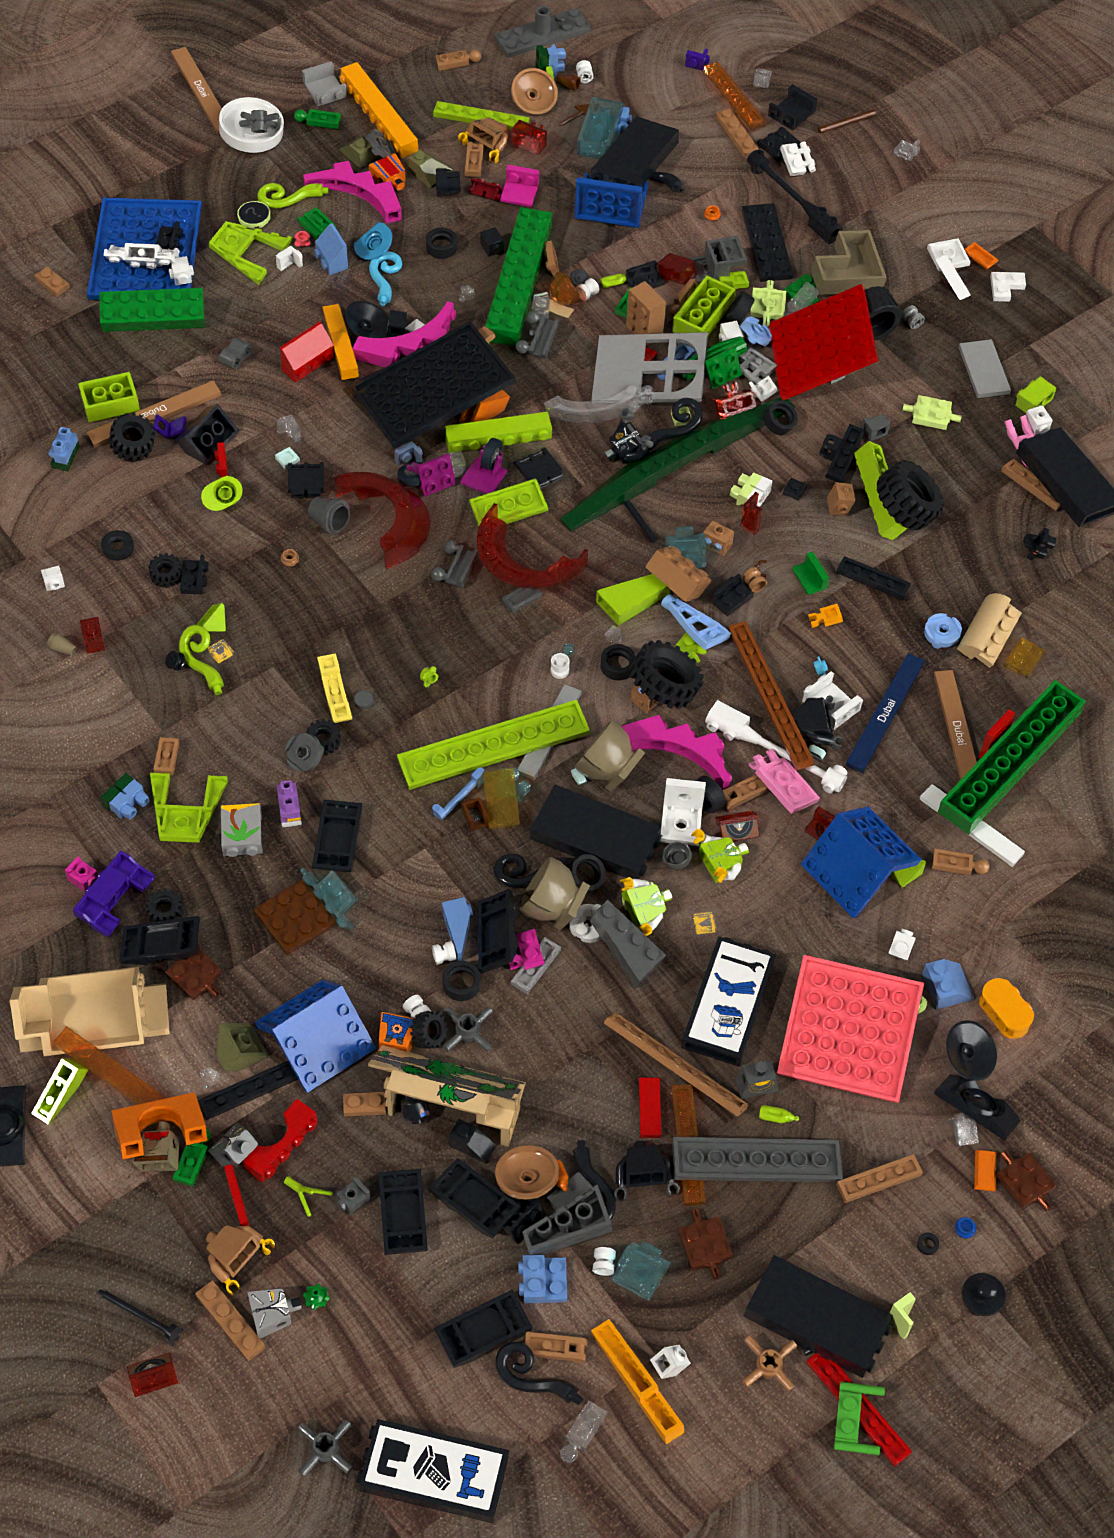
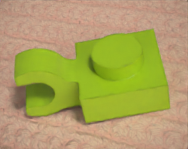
M745 271L730 272V276L719 277L720 282L735 289L748 288L749 286Z

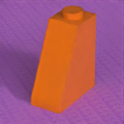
M503 390L463 411L459 422L462 424L492 419L505 410L510 396Z

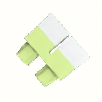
M754 472L751 476L742 473L738 484L743 487L740 488L734 485L730 490V496L737 499L736 505H746V501L755 493L752 511L755 514L771 492L772 480Z

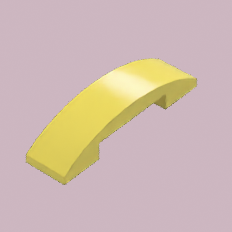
M336 653L317 657L333 722L338 723L352 720Z

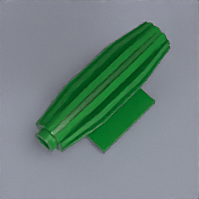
M741 336L721 341L707 348L704 376L708 375L711 389L742 375L738 358L746 353L748 348ZM697 353L688 360H698ZM679 373L682 379L685 378L688 381L694 379L696 373Z

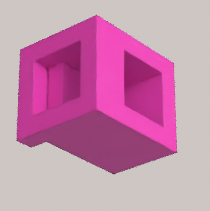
M77 857L65 869L67 880L85 892L90 885L94 884L98 877L97 870L83 862L80 857Z

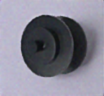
M582 269L574 270L570 274V282L574 286L585 284V281L588 280L587 273Z
M177 651L169 652L165 660L167 668L175 671L181 670L185 664L184 654Z

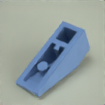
M465 897L442 902V914L450 940L454 945L457 961H462L470 927V916L473 915L471 904H467Z

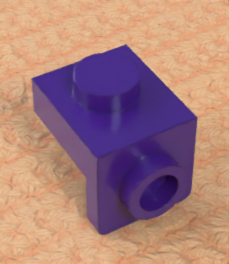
M705 49L703 54L688 50L685 66L703 71L705 65H708L710 60L708 49Z

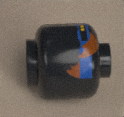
M404 1095L400 1102L404 1119L412 1121V1124L424 1122V1118L430 1114L428 1101Z

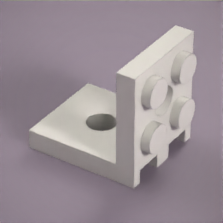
M667 778L661 835H663L660 839L661 842H681L691 846H699V843L694 844L693 840L696 837L691 836V834L701 827L706 782ZM684 823L686 827L680 829L676 826V824Z

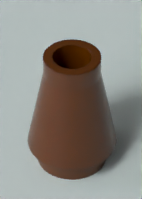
M558 74L557 83L571 90H578L581 85V78L576 74Z

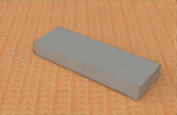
M546 937L539 943L545 964L527 970L522 966L511 980V985L526 994L530 992L561 951V946Z

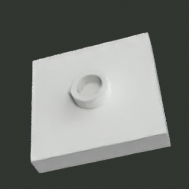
M959 238L931 243L927 246L938 271L942 270L937 264L936 259L947 255L954 268L970 265V260Z

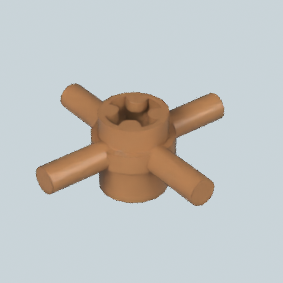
M751 1335L745 1339V1343L758 1358L756 1361L757 1368L742 1380L744 1386L749 1387L760 1377L765 1379L776 1377L788 1392L793 1390L795 1386L781 1370L783 1366L782 1359L797 1347L796 1343L791 1340L779 1351L772 1349L764 1351ZM766 1360H770L771 1363H773V1365L769 1364L767 1367H765L763 1363H765Z

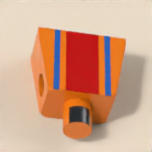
M395 153L369 164V171L373 181L377 184L391 181L393 188L395 187L397 190H402L405 187V169Z

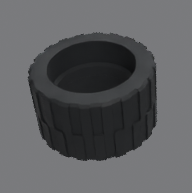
M881 286L865 289L875 341L891 333L898 326L902 317V311L889 290Z

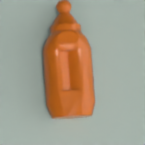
M557 1160L559 1177L555 1185L566 1192L568 1190V1174L563 1163Z

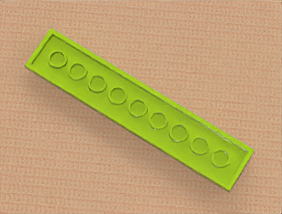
M576 699L397 754V759L408 789L411 790L590 734V729Z

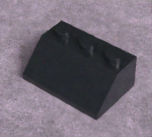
M218 404L208 406L175 441L187 455L207 465L215 457L214 450H218L217 443L224 442L226 445L240 430Z

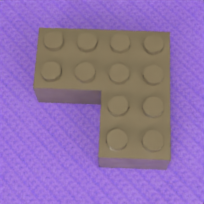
M870 230L839 231L834 244L837 255L815 256L811 273L819 295L838 294L859 284H862L865 289L876 286L884 287L887 277Z

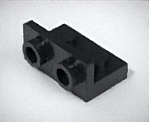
M176 221L174 227L161 226L155 245H159L162 249L174 250L178 248L179 250V239L183 236V228H180V222Z
M656 260L626 270V283L628 287L633 288L644 281L653 289L664 285V279L657 270Z
M200 555V560H183L180 584L181 594H203V587H207L205 572H208L209 569L208 561H205L204 555Z
M740 574L730 577L723 586L717 587L713 592L712 604L726 616H729L753 597L754 592L741 582L742 576Z
M516 1198L514 1201L521 1206V1209L501 1229L511 1235L516 1244H519L524 1239L522 1231L537 1223L546 1215L540 1202L536 1199Z

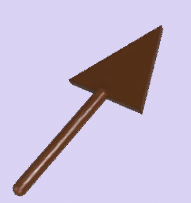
M600 102L574 106L580 112L559 123V126L582 114L590 120Z

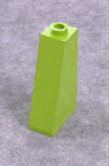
M650 574L598 590L596 603L619 626L670 594V588L654 574Z

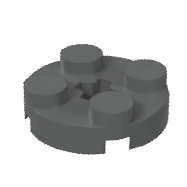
M373 129L365 136L366 140L373 147L371 149L376 156L380 155L383 158L394 154L395 150L388 139L384 140L382 132Z
M308 733L296 734L289 739L285 747L288 757L286 758L287 763L297 771H312L319 764L324 748L314 735ZM301 749H306L307 753L302 757Z

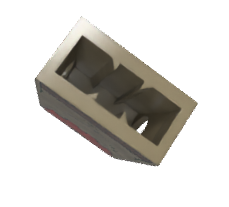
M158 1122L156 1131H146L143 1133L144 1155L133 1157L132 1163L141 1172L178 1170L179 1139L170 1131L171 1125L168 1122Z

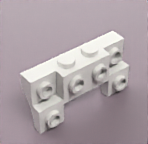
M125 243V247L111 245L109 250L104 249V256L109 262L119 263V260L133 268H139L141 265L155 269L157 266L162 267V265L175 263V258H179L178 248L174 250L162 249L159 245Z

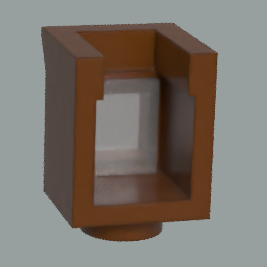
M480 797L469 799L462 803V813L470 832L488 826V814Z

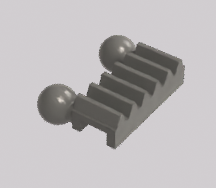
M530 311L527 315V321L533 325L539 323L531 346L527 341L520 340L516 343V350L521 354L529 352L531 355L546 359L550 346H552V341H554L556 330L559 327V320L555 319V321L546 319V316H540L537 311Z
M448 540L444 545V550L448 554H457L447 573L441 567H435L431 571V577L434 581L445 580L448 584L464 588V583H466L467 577H469L472 571V566L477 561L478 550L474 549L473 552L465 550L463 545L458 546L456 541Z

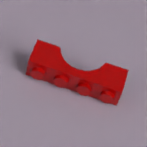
M296 1099L283 1113L284 1121L287 1125V1132L283 1139L271 1146L258 1145L242 1161L243 1169L262 1183L275 1174L278 1165L284 1163L289 1158L293 1148L299 1147L307 1132H312L317 1125L316 1112L299 1099Z

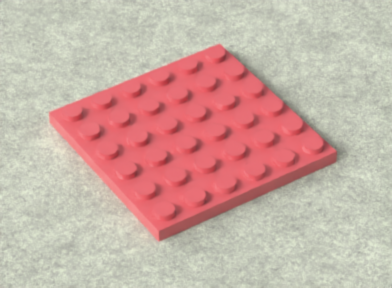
M803 955L777 1075L899 1103L924 983Z

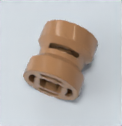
M750 568L743 574V580L749 584L752 592H760L766 587L767 581L761 576L758 568Z

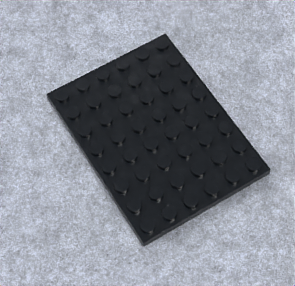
M469 321L350 387L393 449H396L517 381L472 322Z

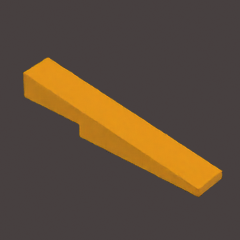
M339 304L323 306L322 309L330 339L334 344V354L341 379L359 377L357 362Z
M610 1319L592 1329V1335L664 1443L668 1444L684 1433L683 1423L659 1392L658 1385Z

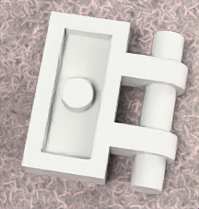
M806 142L800 143L801 149H798L796 143L785 144L780 147L790 176L804 175L806 168H809L810 173L816 171L815 161L811 158V151Z

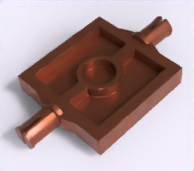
M198 947L196 954L179 961L175 960V963L165 972L192 1000H195L206 991L210 992L214 998L218 997L217 994H221V991L214 986V983L223 974V971Z
M1007 1150L1003 1151L1000 1156L1007 1163V1166L996 1174L997 1178L1022 1209L1038 1202L1045 1212L1049 1211L1053 1206L1047 1201L1045 1195L1055 1189V1182L1030 1152L1021 1158L1013 1159Z
M693 1209L690 1213L694 1223L679 1228V1234L691 1269L694 1271L700 1268H710L713 1279L716 1280L717 1277L719 1279L722 1275L718 1265L723 1261L733 1259L720 1216L709 1220H702L699 1209H695V1212Z

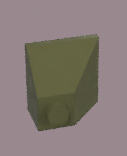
M365 134L340 148V151L359 168L380 157V155L376 156L371 149L373 147L366 140Z
M419 150L408 157L409 172L429 188L436 186V168H447L455 171L432 153Z
M221 1023L219 1025L216 1055L225 1071H241L269 1056L251 1023Z

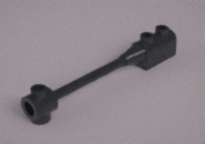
M758 149L751 152L747 158V163L751 165L752 173L761 174L763 171L766 172L802 206L809 217L808 226L827 244L836 241L838 232L843 230V227L837 223V218L830 216L825 207H818L806 201L769 167L770 161L764 156L763 150Z

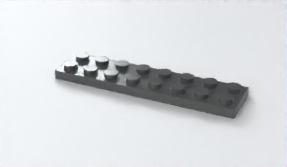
M673 1137L674 1180L833 1183L843 1180L839 1140Z

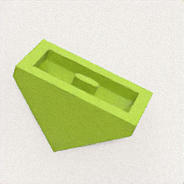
M224 604L212 605L196 625L205 627L208 632L226 631Z
M921 860L917 866L894 871L890 876L902 888L923 874L926 861Z

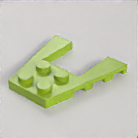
M225 221L210 240L209 248L259 285L267 275V269L241 258L243 253L254 239L283 251L292 242V237H281L278 233L271 232V234L264 233L261 229L257 228L251 230L247 229L244 225Z
M150 773L160 841L199 843L228 783V777L208 775L204 805L183 806L166 805L170 774Z

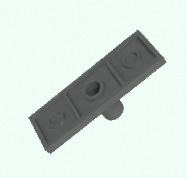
M541 5L535 10L534 22L494 34V39L506 57L510 58L535 50L537 45H543L544 47L591 32V26L578 8L551 16V9L548 6Z

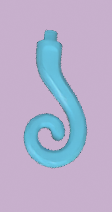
M387 251L377 259L371 260L369 265L370 275L379 287L378 301L381 306H385L391 301L392 290L387 280L379 273V264L381 263L382 271L389 274L398 272L402 267L401 257L390 251ZM385 260H391L395 262V264L393 266H388Z

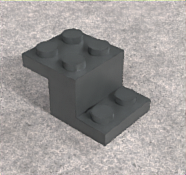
M738 236L706 241L703 256L688 258V265L698 284L706 276L720 281L719 277L730 276L731 267L747 264V257Z

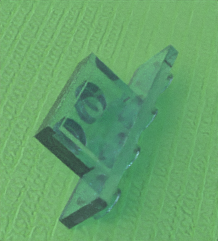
M302 868L300 870L304 875L302 879L309 886H313L315 889L313 893L320 900L323 899L325 901V908L331 914L334 913L337 916L336 922L342 928L347 927L352 930L354 925L344 913L358 899L339 875L332 870L322 881L318 882L310 871Z

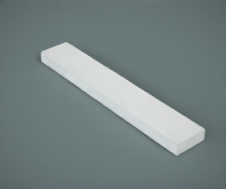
M931 784L920 796V800L938 813L940 802L947 794ZM981 821L969 834L970 837L1011 867L1025 853L1024 850L984 821Z

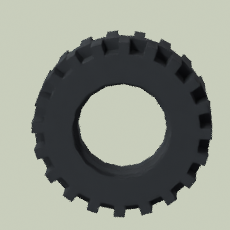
M653 640L649 641L648 644L645 643L629 668L632 671L630 677L635 679V686H640L642 694L646 693L651 701L655 699L658 701V705L662 706L664 703L671 709L674 705L677 709H680L682 705L684 707L688 706L704 683L702 681L704 675L700 674L702 669L700 666L695 665L697 661L690 659L688 652L683 653L680 651L679 646L673 647L670 642L663 644L661 640H657L656 643ZM656 669L664 671L665 673L670 675L676 683L671 682L665 677L661 676L656 671Z

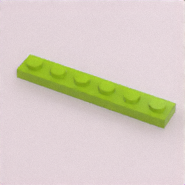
M437 101L433 111V117L472 123V121L493 118L500 123L506 124L508 130L523 133L527 132L530 117Z

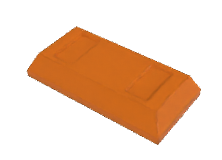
M975 242L964 249L971 259L986 270L999 261Z
M975 1149L974 1189L996 1191V1152Z

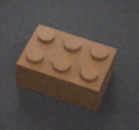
M646 281L629 289L626 326L634 334H663L666 301Z
M674 546L657 550L645 566L685 602L699 598L712 581L708 578V574L705 571L695 567L694 562L681 555V551Z

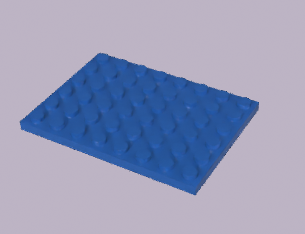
M103 198L87 299L99 300V292L191 288L192 283L175 285L174 279H170L169 269H171V263L169 265H162V267L157 266L155 269L141 265L139 268H133L125 261L119 260V263L109 262L104 256V249L109 250L111 245L125 247V243L155 245L160 227H174L176 221H179L180 228H183V236L179 239V257L187 256L188 263L193 266L194 270L202 201Z

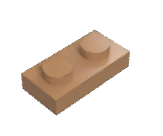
M550 240L545 242L546 249L544 250L546 260L548 259L545 263L548 272L551 271L553 277L560 275L556 250Z
M45 267L34 275L35 280L56 297L70 289L69 283L49 267Z
M160 737L153 769L154 773L174 775L180 744L179 739Z
M385 1092L343 1094L344 1116L385 1115Z

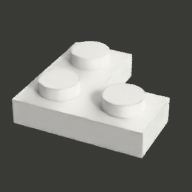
M991 272L993 301H1010V289L1025 290V273Z

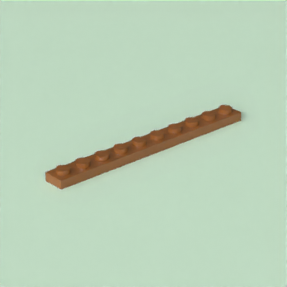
M746 621L728 626L729 632L732 633L731 637L795 770L813 766L814 760Z

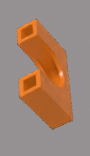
M195 1092L111 1110L113 1126L123 1160L144 1155L141 1132L144 1128L156 1122H171L179 1126L186 1145L207 1141L206 1125Z

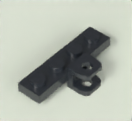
M849 424L843 439L832 434L826 435L819 452L821 457L832 461L825 476L826 478L842 483L866 430Z

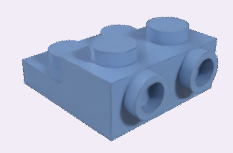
M523 1255L522 1262H518L519 1275H523V1282H519V1296H523L524 1303L567 1302L566 1257L544 1258V1255Z

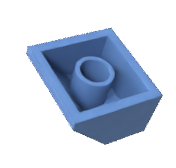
M331 223L315 241L316 249H314L316 258L321 260L323 269L327 270L329 275L348 269L347 245L333 223Z
M942 959L925 964L922 977L936 1010L974 1000L960 963Z

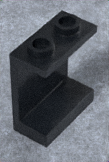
M792 84L788 88L786 99L779 105H775L772 102L769 104L768 116L793 131L816 111L817 98Z

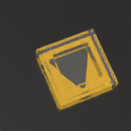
M224 639L208 647V652L218 664L234 655V651Z
M713 912L693 915L696 934L716 932L717 928Z

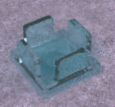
M693 526L676 527L674 536L665 537L666 547L674 546L681 551V555L694 562L695 567H706L704 533L693 535Z
M643 1241L640 1246L632 1242L631 1245L626 1247L620 1257L617 1269L611 1280L650 1301L671 1262L662 1258V1251L651 1244Z

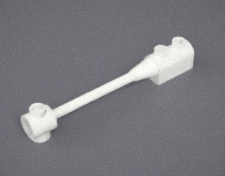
M718 700L716 701L705 720L710 731L716 732L718 729L724 732V738L729 741L735 738L759 744L768 750L773 749L776 754L791 761L785 749L762 738L761 735L749 727V716ZM815 765L804 768L823 778L821 781L823 790L830 794L833 791L839 793L847 780L846 769L839 765H835L833 768L829 767L827 771Z

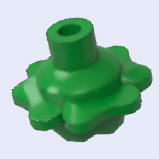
M320 1284L308 1286L306 1288L307 1292L303 1293L305 1305L307 1307L311 1306L313 1310L325 1307V1301L330 1299L327 1294V1287L321 1288Z

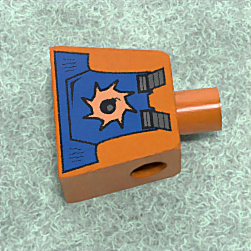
M382 1012L379 1049L384 1045L410 1052L414 1044L412 1041L413 1036L410 1034L412 1032L410 1026L413 1025L412 1020L414 1018Z

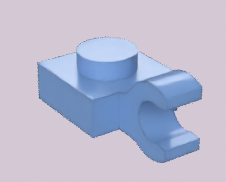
M623 107L617 130L618 134L631 123L632 115L629 114V107Z

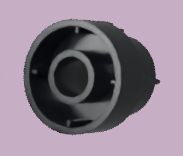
M436 168L437 197H446L447 195L460 193V171Z

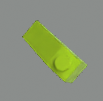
M62 1058L31 1114L50 1124L79 1088L89 1069L74 1059Z

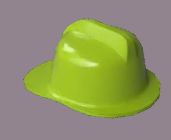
M225 476L208 484L201 493V500L209 510L220 511L240 500L243 488L236 478Z

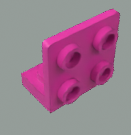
M507 165L506 183L500 201L532 207L539 186V170Z

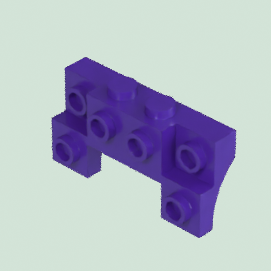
M120 850L106 869L99 873L94 884L86 889L85 895L73 908L74 916L87 922L93 930L108 938L120 923L118 918L109 913L130 886L144 893L155 879L154 874L139 865L130 855Z

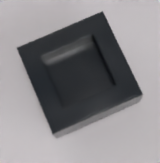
M791 478L784 488L783 494L799 501L807 488V484Z

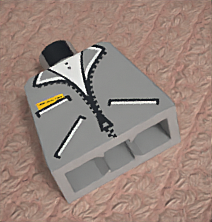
M281 1288L247 1292L259 1338H263L292 1324L289 1313L302 1309L299 1296L286 1300L284 1290Z

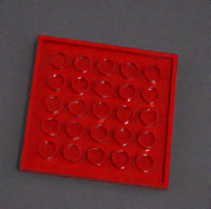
M862 284L770 322L769 329L772 334L773 355L775 364H777V380L780 397L783 401L879 362L865 288Z

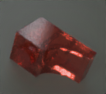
M99 617L80 620L86 653L104 651L105 647Z

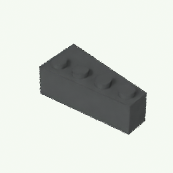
M608 900L594 912L590 920L591 924L603 942H606L611 950L610 953L621 965L623 973L628 976L633 988H637L662 963L666 955Z
M598 1184L587 1193L576 1197L568 1205L557 1209L549 1217L541 1219L522 1231L529 1255H545L613 1232Z

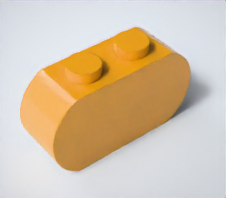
M1002 978L992 979L984 985L979 998V1005L1003 1036L1017 1039L1027 1034L1034 1019V1012L1031 1005L1020 996L1019 990L1012 986L1008 980Z

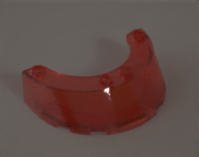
M350 472L334 477L337 497L354 491L359 500L385 495L392 502L396 518L391 529L380 539V546L384 551L386 570L410 559L419 552L420 547L427 541L429 536L430 515L425 503L416 493L386 476L371 472Z
M496 503L491 506L479 525L477 549L482 563L496 578L510 585L522 588L555 587L571 581L588 566L587 549L583 550L578 559H569L562 556L556 563L547 567L544 571L531 570L516 563L507 552L505 546L507 524L498 518Z

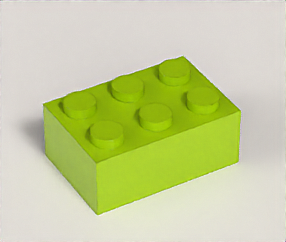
M130 372L78 383L88 423L140 411L138 397Z

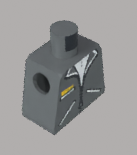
M236 1123L208 1151L221 1166L230 1164L235 1166L240 1164L258 1146V1143L246 1128Z

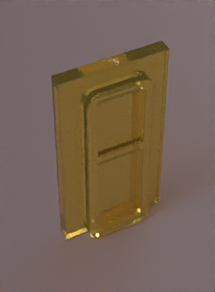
M514 768L484 772L483 778L489 829L520 825Z

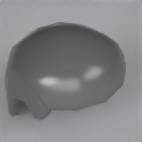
M673 842L664 848L662 858L668 868L677 871L686 868L690 864L692 853L686 843Z

